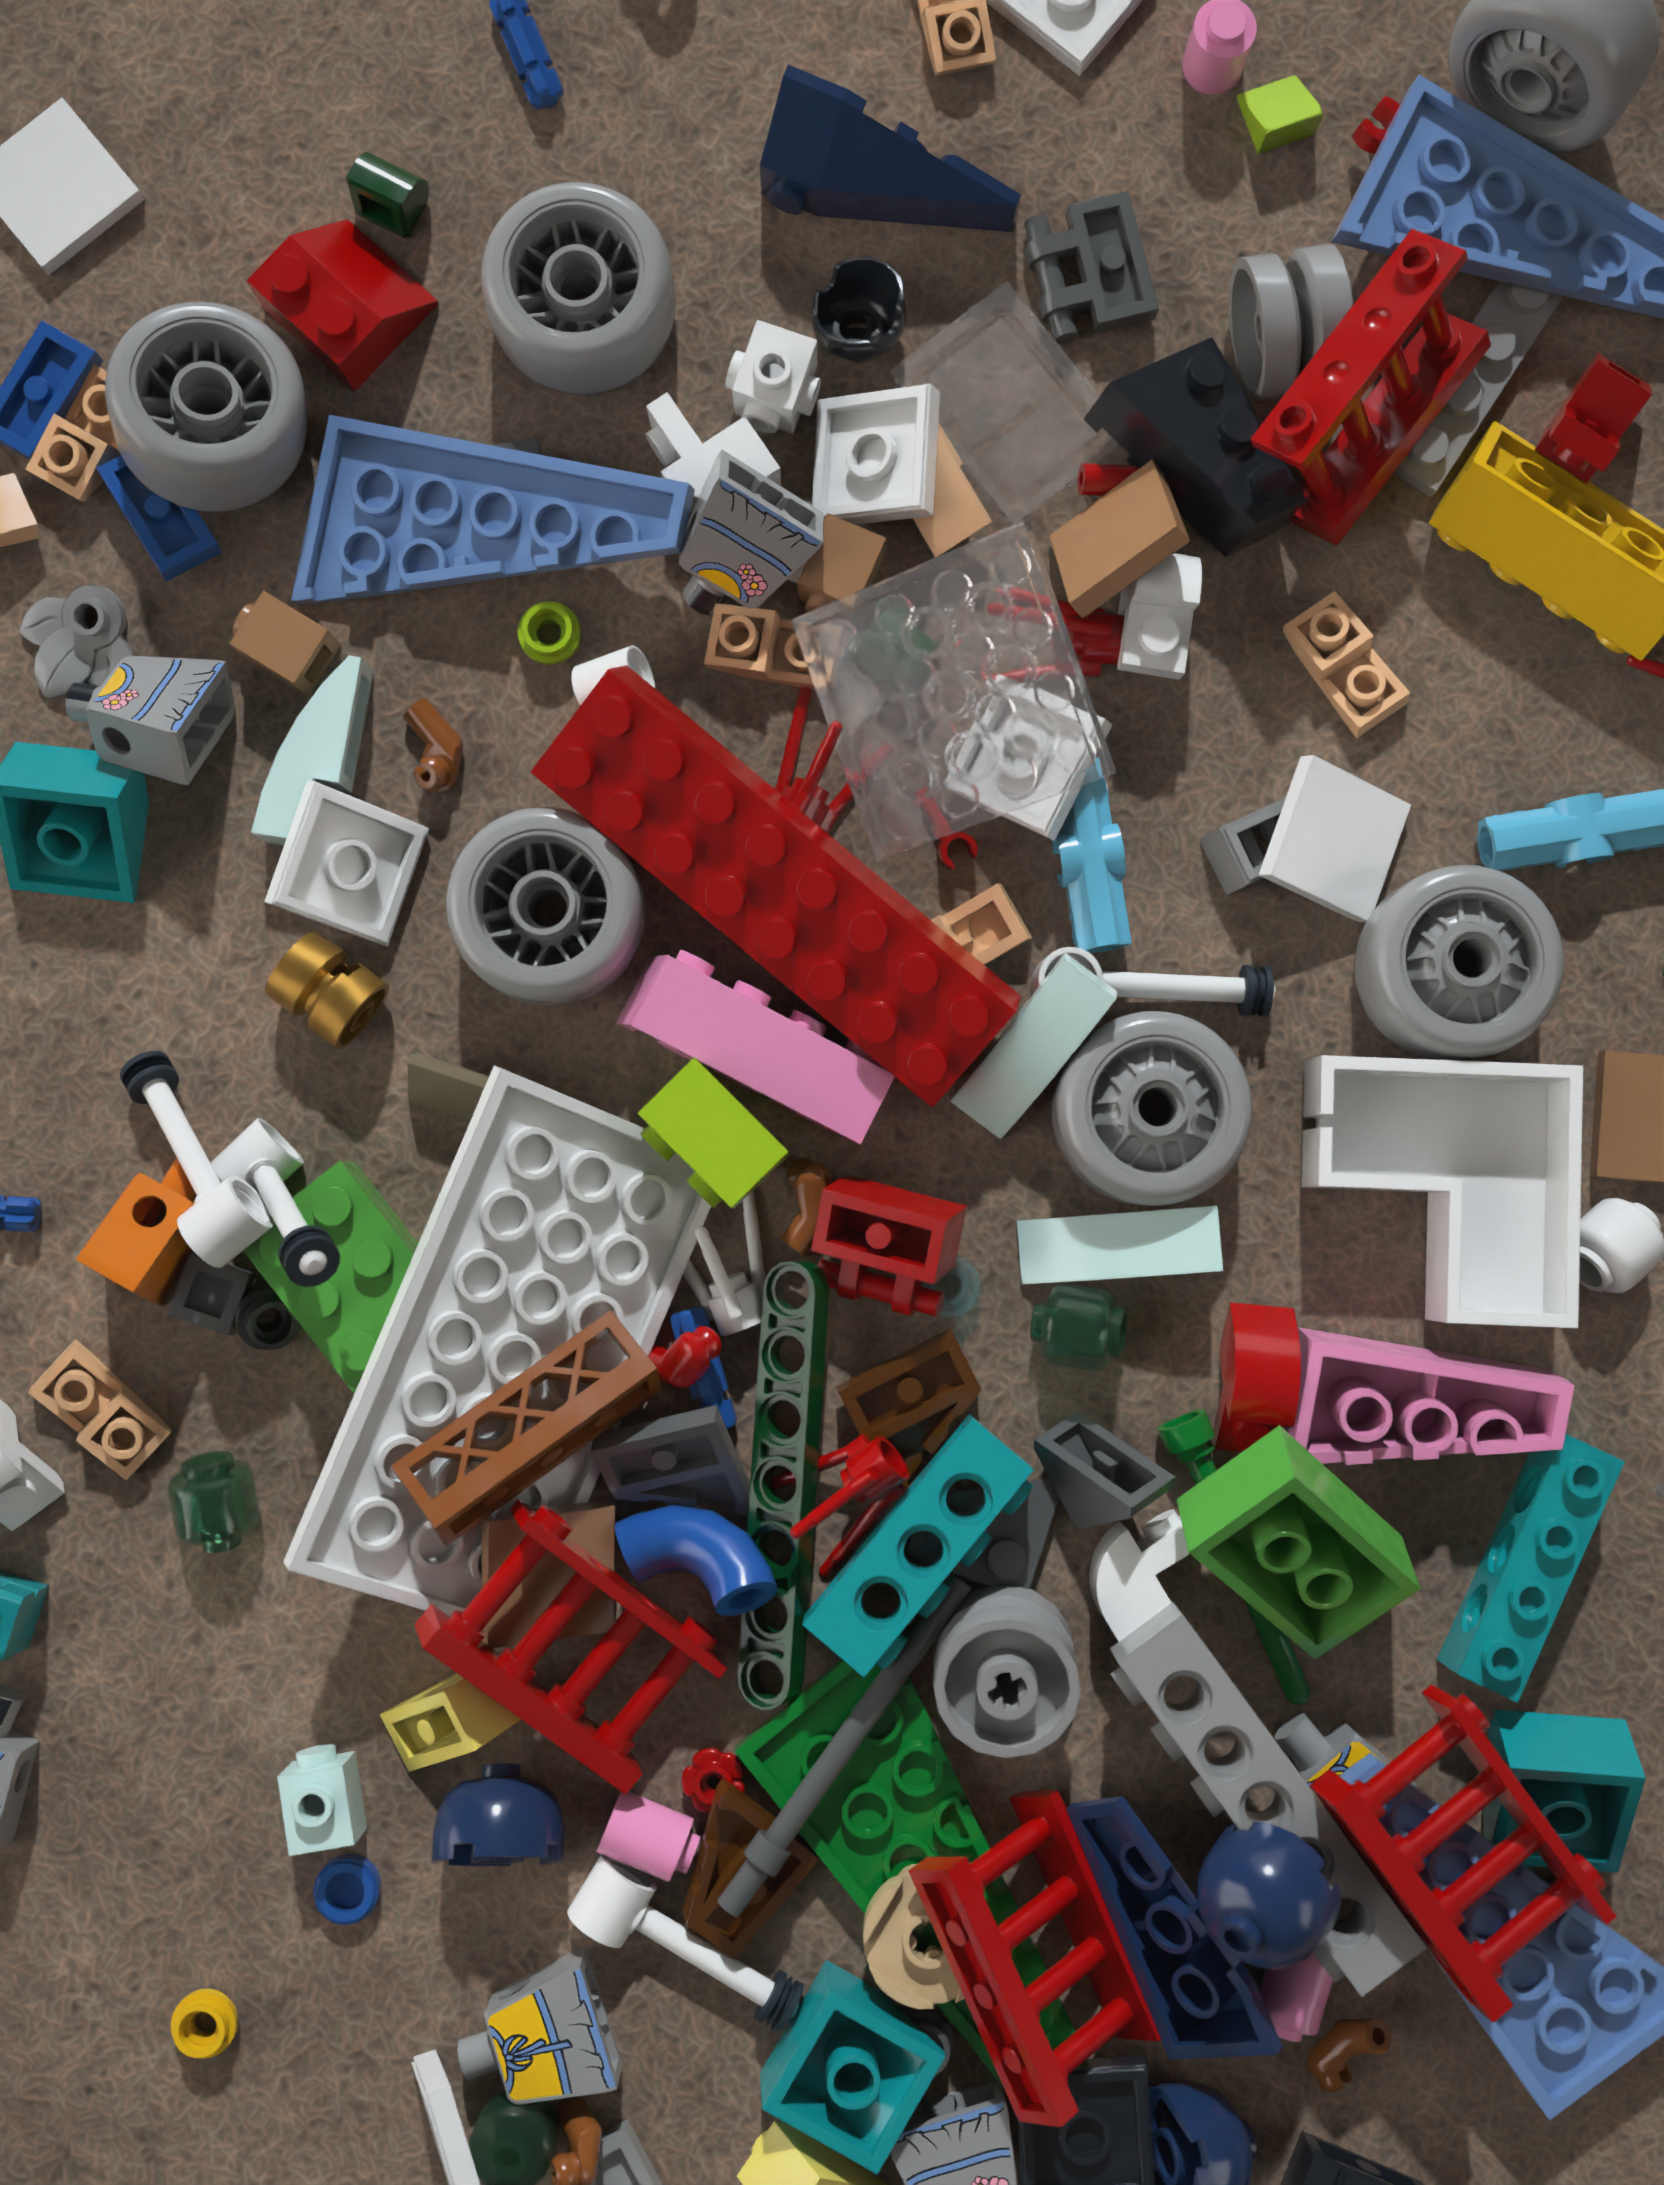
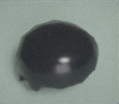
M866 256L845 259L835 264L829 284L823 291L816 290L813 297L812 325L818 342L832 355L856 363L871 360L894 347L905 328L906 304L904 280L890 263ZM854 323H861L868 326L869 328H853L847 326Z

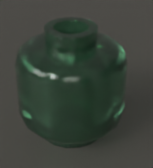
M1065 1283L1058 1284L1049 1293L1046 1304L1035 1303L1031 1317L1030 1337L1032 1341L1041 1342L1043 1356L1050 1365L1100 1372L1106 1369L1112 1358L1121 1359L1127 1334V1308L1118 1306L1115 1295L1106 1288Z
M228 1451L205 1452L186 1459L181 1463V1471L171 1478L168 1486V1497L177 1537L187 1544L202 1546L203 1551L206 1553H221L236 1548L242 1543L241 1536L250 1532L257 1525L260 1518V1507L252 1468L242 1460L234 1459L233 1454Z
M506 2090L496 2093L483 2105L469 2138V2149L478 2179L484 2185H536L546 2176L559 2141V2122L554 2108L548 2101L520 2105L512 2104L508 2100Z

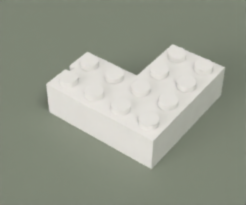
M1321 1055L1304 1062L1303 1118H1316L1315 1128L1303 1130L1301 1187L1428 1192L1425 1320L1458 1324L1578 1328L1583 1066Z

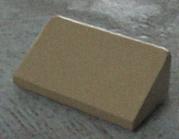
M415 1052V1055L410 1054L408 1060L409 1101L471 1121L489 1076Z

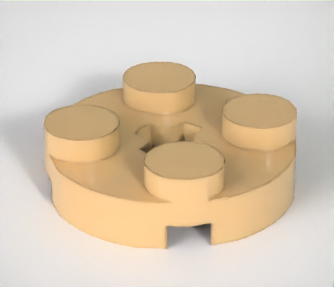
M911 1864L904 1867L898 1875L888 1879L870 1900L863 1920L864 1954L875 1982L889 1997L911 2008L934 2009V2004L946 2003L954 1998L955 2003L965 1998L942 1947L938 1948L937 1946L930 1945L924 1953L915 1948L917 1936L912 1932L913 1929L919 1924L926 1926L931 1921L908 1871L917 1864Z

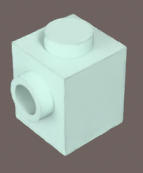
M324 1744L297 1752V1761H292L277 1776L289 1856L355 1845L367 1829L356 1751L337 1754L334 1744Z

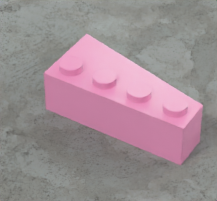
M680 950L676 959L669 955L650 956L616 1024L634 1033L642 1031L657 1039V1043L662 1045V1047L684 1058L692 1060L695 1057L702 1065L705 1064L713 1068V1072L753 1093H761L769 1097V1101L848 1141L861 1145L895 1078L890 1072L879 1067L878 1062L850 1039L845 1048L824 1038L823 1036L828 1027L814 1018L793 1010L788 1019L767 1008L772 997L763 991L740 980L736 981L733 989L711 978L715 967L693 954Z
M1298 1327L1301 1350L1299 1402L1294 1427L1286 1426L1285 1431L1322 1464L1343 1462L1345 1465L1371 1464L1373 1460L1411 1457L1413 1460L1439 1459V1455L1473 1453L1479 1456L1563 1449L1575 1385L1551 1369Z

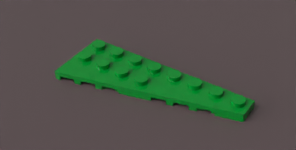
M841 1658L802 1690L795 1699L789 1701L736 1745L735 1753L781 1810L882 1670L876 1664L863 1677ZM911 1676L908 1677L799 1831L864 1914L876 1891L888 1879L898 1875L904 1867L918 1864L926 1857L966 1856L969 1863H971L990 1849ZM1003 1874L984 1888L985 1900L997 1925L1019 1909ZM931 1922L926 1926L919 1924L913 1929L912 1932L917 1936L915 1948L918 1951L924 1953L930 1945L937 1946L938 1948L942 1947ZM1032 1936L1012 1950V1960L1024 1988L1047 1971ZM1060 1997L1040 2012V2024L1053 2051L1076 2030ZM954 1998L946 2003L937 2004L1002 2085L965 1999L955 2003Z

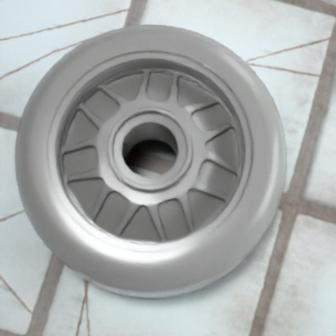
M1469 0L1453 27L1450 37L1448 64L1451 79L1461 100L1550 153L1576 151L1598 141L1616 125L1648 78L1656 61L1659 48L1660 25L1653 0Z
M585 182L553 184L540 188L515 203L501 217L489 236L481 263L483 302L499 344L514 365L526 376L555 391L579 395L597 394L619 388L631 382L645 372L660 355L670 336L675 317L676 292L671 261L660 231L648 214L634 201L615 190L597 184ZM581 293L592 294L582 300H571L574 296Z
M214 302L177 303L158 309L143 317L125 333L115 347L107 367L105 380L106 405L114 439L128 468L152 492L167 501L189 509L206 512H224L242 509L262 501L277 491L290 478L301 459L306 441L307 414L304 383L296 360L287 345L271 328L259 319L237 308Z
M534 807L514 811L499 817L482 828L471 838L457 858L449 878L446 894V912L450 933L456 948L467 965L478 977L497 991L517 1001L532 1005H568L580 1002L603 991L629 966L640 945L644 931L646 913L644 891L637 870L628 854L582 815L560 808ZM556 896L563 898L566 902V914L562 921L551 927L538 925L535 920V911L538 904L547 897Z
M1455 865L1434 869L1412 879L1390 893L1379 903L1366 921L1358 939L1354 958V976L1358 996L1371 1022L1394 1045L1415 1056L1430 1060L1469 1061L1494 1055L1517 1045L1533 1033L1548 1016L1558 997L1564 972V954L1560 933L1551 913L1542 900L1516 878L1499 870L1477 865ZM1457 946L1465 950L1472 961L1473 972L1471 978L1461 975L1454 966L1453 953Z
M1142 1011L1118 1017L1090 1033L1063 1065L1057 1076L1052 1095V1125L1058 1147L1064 1159L1074 1173L1093 1190L1107 1198L1130 1205H1170L1201 1195L1216 1185L1232 1169L1240 1157L1249 1136L1252 1121V1096L1241 1062L1230 1046L1216 1032L1204 1024L1183 1015L1162 1011ZM1147 1090L1161 1093L1168 1101L1169 1116L1161 1126H1152L1146 1123L1140 1116L1138 1109L1139 1100Z

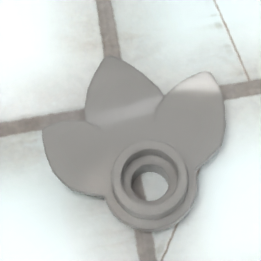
M83 585L74 589L66 599L44 598L32 605L25 614L19 632L30 642L40 645L35 657L34 672L40 690L45 697L53 698L66 695L70 686L75 682L85 683L88 681L91 685L101 686L120 659L134 656L132 649L122 636L127 623L125 608L118 596L110 589L99 585ZM90 605L96 609L98 614V621L93 628L88 627L85 622L86 610Z

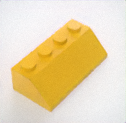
M1494 420L1439 502L1429 524L1437 529L1439 537L1450 547L1459 551L1470 550L1489 562L1491 570L1501 580L1516 586L1523 584L1540 595L1544 605L1555 615L1567 620L1575 618L1594 630L1596 638L1606 648L1619 654L1628 652L1642 661L1664 635V529L1593 483H1585L1535 451L1534 445Z

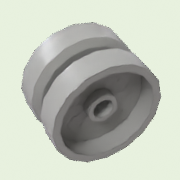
M1324 243L1295 248L1286 265L1278 254L1264 253L1240 257L1233 266L1229 287L1230 334L1239 382L1249 401L1260 403L1281 399L1353 306L1350 279L1343 257L1335 245Z
M1002 1584L978 1588L968 1594L935 1639L933 1648V1685L938 1713L953 1736L976 1752L1001 1758L1034 1754L1057 1741L1075 1718L1081 1688L1070 1627L1056 1605L1031 1589Z

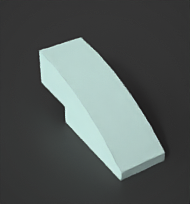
M349 655L321 684L297 716L278 750L262 789L251 833L266 843L284 846L307 781H316L340 792L352 794L374 673L362 657Z
M1064 953L950 1102L999 1139H1002L1117 999V991L1067 953Z
M1218 1206L1016 1221L1021 1284L1223 1271Z

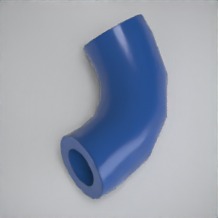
M670 1505L633 1514L615 1523V1533L622 1555L632 1575L640 1583L654 1576L672 1571L691 1573L702 1580L712 1598L716 1613L725 1616L739 1615L755 1610L770 1601L778 1591L771 1568L750 1534L714 1511Z

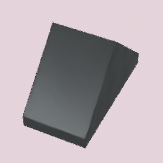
M1077 1411L1034 1440V1451L1077 1530L1129 1519L1175 1487L1176 1477L1080 1411Z

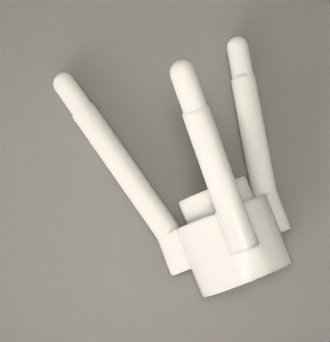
M754 1191L743 1200V1216L751 1281H747L744 1272L727 1276L708 1230L703 1226L696 1228L695 1235L714 1282L708 1285V1289L690 1260L683 1273L687 1283L700 1301L701 1307L707 1310L709 1321L715 1320L720 1336L730 1335L761 1323L763 1286L766 1277Z

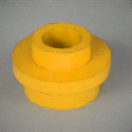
M199 1989L189 1993L177 2005L171 2018V2033L175 2045L183 2054L192 2058L205 2059L222 2053L230 2045L238 2029V2013L234 2003L224 1993L214 1989ZM200 2012L210 2014L216 2021V2030L212 2032L200 2030L195 2022L196 2014Z

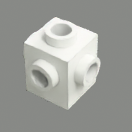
M757 320L746 352L735 351L726 377L725 387L732 390L734 413L741 416V418L745 416L751 426L758 431L775 433L777 429L793 434L800 413L810 416L818 397L821 378L814 376L818 365L817 340Z

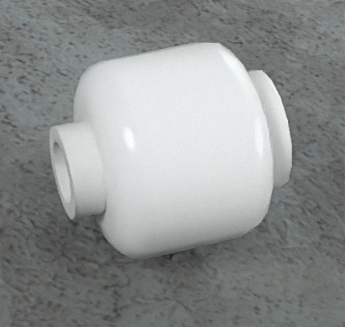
M1606 1198L1596 1204L1580 1219L1579 1283L1595 1292L1624 1293L1640 1282L1664 1257V1238L1656 1215L1640 1203H1631L1619 1198Z

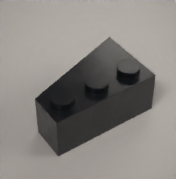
M1213 337L1109 382L1083 419L1095 432L1098 433L1103 428L1130 454L1126 460L1129 465L1141 468L1153 459L1165 474L1179 513L1224 557L1234 554L1277 532L1307 501L1286 463L1252 445L1250 438L1262 422Z

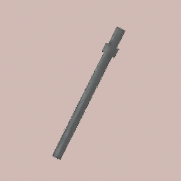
M950 1573L944 1581L950 1589L938 1607L927 1618L919 1616L905 1636L908 1640L903 1649L886 1669L879 1672L768 1830L759 1829L744 1850V1854L747 1857L746 1861L717 1900L718 1904L732 1916L739 1917L768 1875L775 1877L791 1855V1852L787 1849L972 1589L954 1574Z

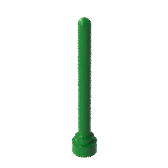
M1205 1409L1191 1411L1158 1427L1157 1430L1167 1453L1175 1454L1179 1463H1186L1195 1485L1216 1471L1210 1455L1214 1450L1211 1439L1215 1436V1432ZM1245 1601L1286 1699L1294 1705L1305 1704L1310 1698V1688L1288 1636Z

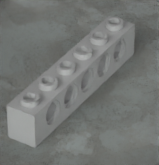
M1174 1602L1110 1648L1120 1665L1119 1668L1111 1673V1676L1134 1707L1145 1700L1160 1721L1150 1729L1171 1759L1176 1762L1185 1755L1200 1776L1190 1782V1784L1212 1815L1216 1817L1225 1810L1239 1829L1249 1830L1254 1821L1268 1822L1294 1833L1304 1842L1313 1843L1314 1849L1325 1862L1320 1872L1328 1881L1330 1890L1332 1891L1337 1882L1341 1898L1354 1899L1351 1913L1344 1919L1335 1922L1327 1937L1313 1952L1335 1983L1346 1976L1360 1996L1363 1997L1427 1949ZM1179 1676L1194 1678L1196 1688L1189 1700L1181 1704H1172L1164 1700L1165 1688L1172 1679ZM1220 1731H1229L1235 1734V1744L1227 1755L1220 1758H1211L1204 1754L1205 1744L1213 1734ZM1264 1786L1275 1789L1273 1802L1267 1809L1260 1812L1245 1810V1801L1254 1789Z

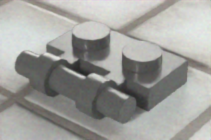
M1129 191L1068 205L1065 215L1068 226L1066 231L1052 234L1048 217L1042 214L1033 216L1025 221L1024 226L1029 243L1025 246L1024 251L1029 269L1032 271L1036 270L1042 292L1038 305L1042 321L1050 323L1054 343L1064 344L1076 339L1078 332L1073 316L1076 313L1088 310L1091 314L1095 334L1156 319L1159 306ZM1076 258L1082 283L1066 287L1060 263L1063 260Z

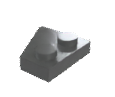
M717 1405L608 1430L592 1441L591 1453L612 1497L615 1499L639 1502L659 1500L668 1505L695 1508L696 1498L734 1502L733 1514L748 1515L750 1482Z
M1048 1475L1042 1476V1478L1029 1479L1028 1481L1034 1485L1033 1489L1018 1509L1010 1516L1001 1510L985 1529L992 1538L978 1558L969 1567H966L959 1561L950 1573L987 1586L1009 1584L1030 1589L1059 1500V1495ZM978 1485L977 1487L967 1489H950L946 1494V1503L952 1510L958 1513H969L980 1505L983 1497L982 1487ZM917 1531L909 1536L904 1552L910 1560L922 1564L929 1563L939 1555L942 1545L941 1540L930 1531Z

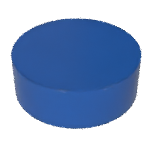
M342 1854L334 1857L322 1868L314 1883L313 1897L317 1909L326 1919L337 1924L349 1925L363 1920L370 1914L379 1900L382 1886L380 1874L374 1864L361 1855Z

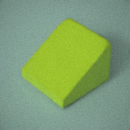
M1296 75L1238 94L1237 96L1238 104L1258 154L1315 135L1324 116L1319 103Z

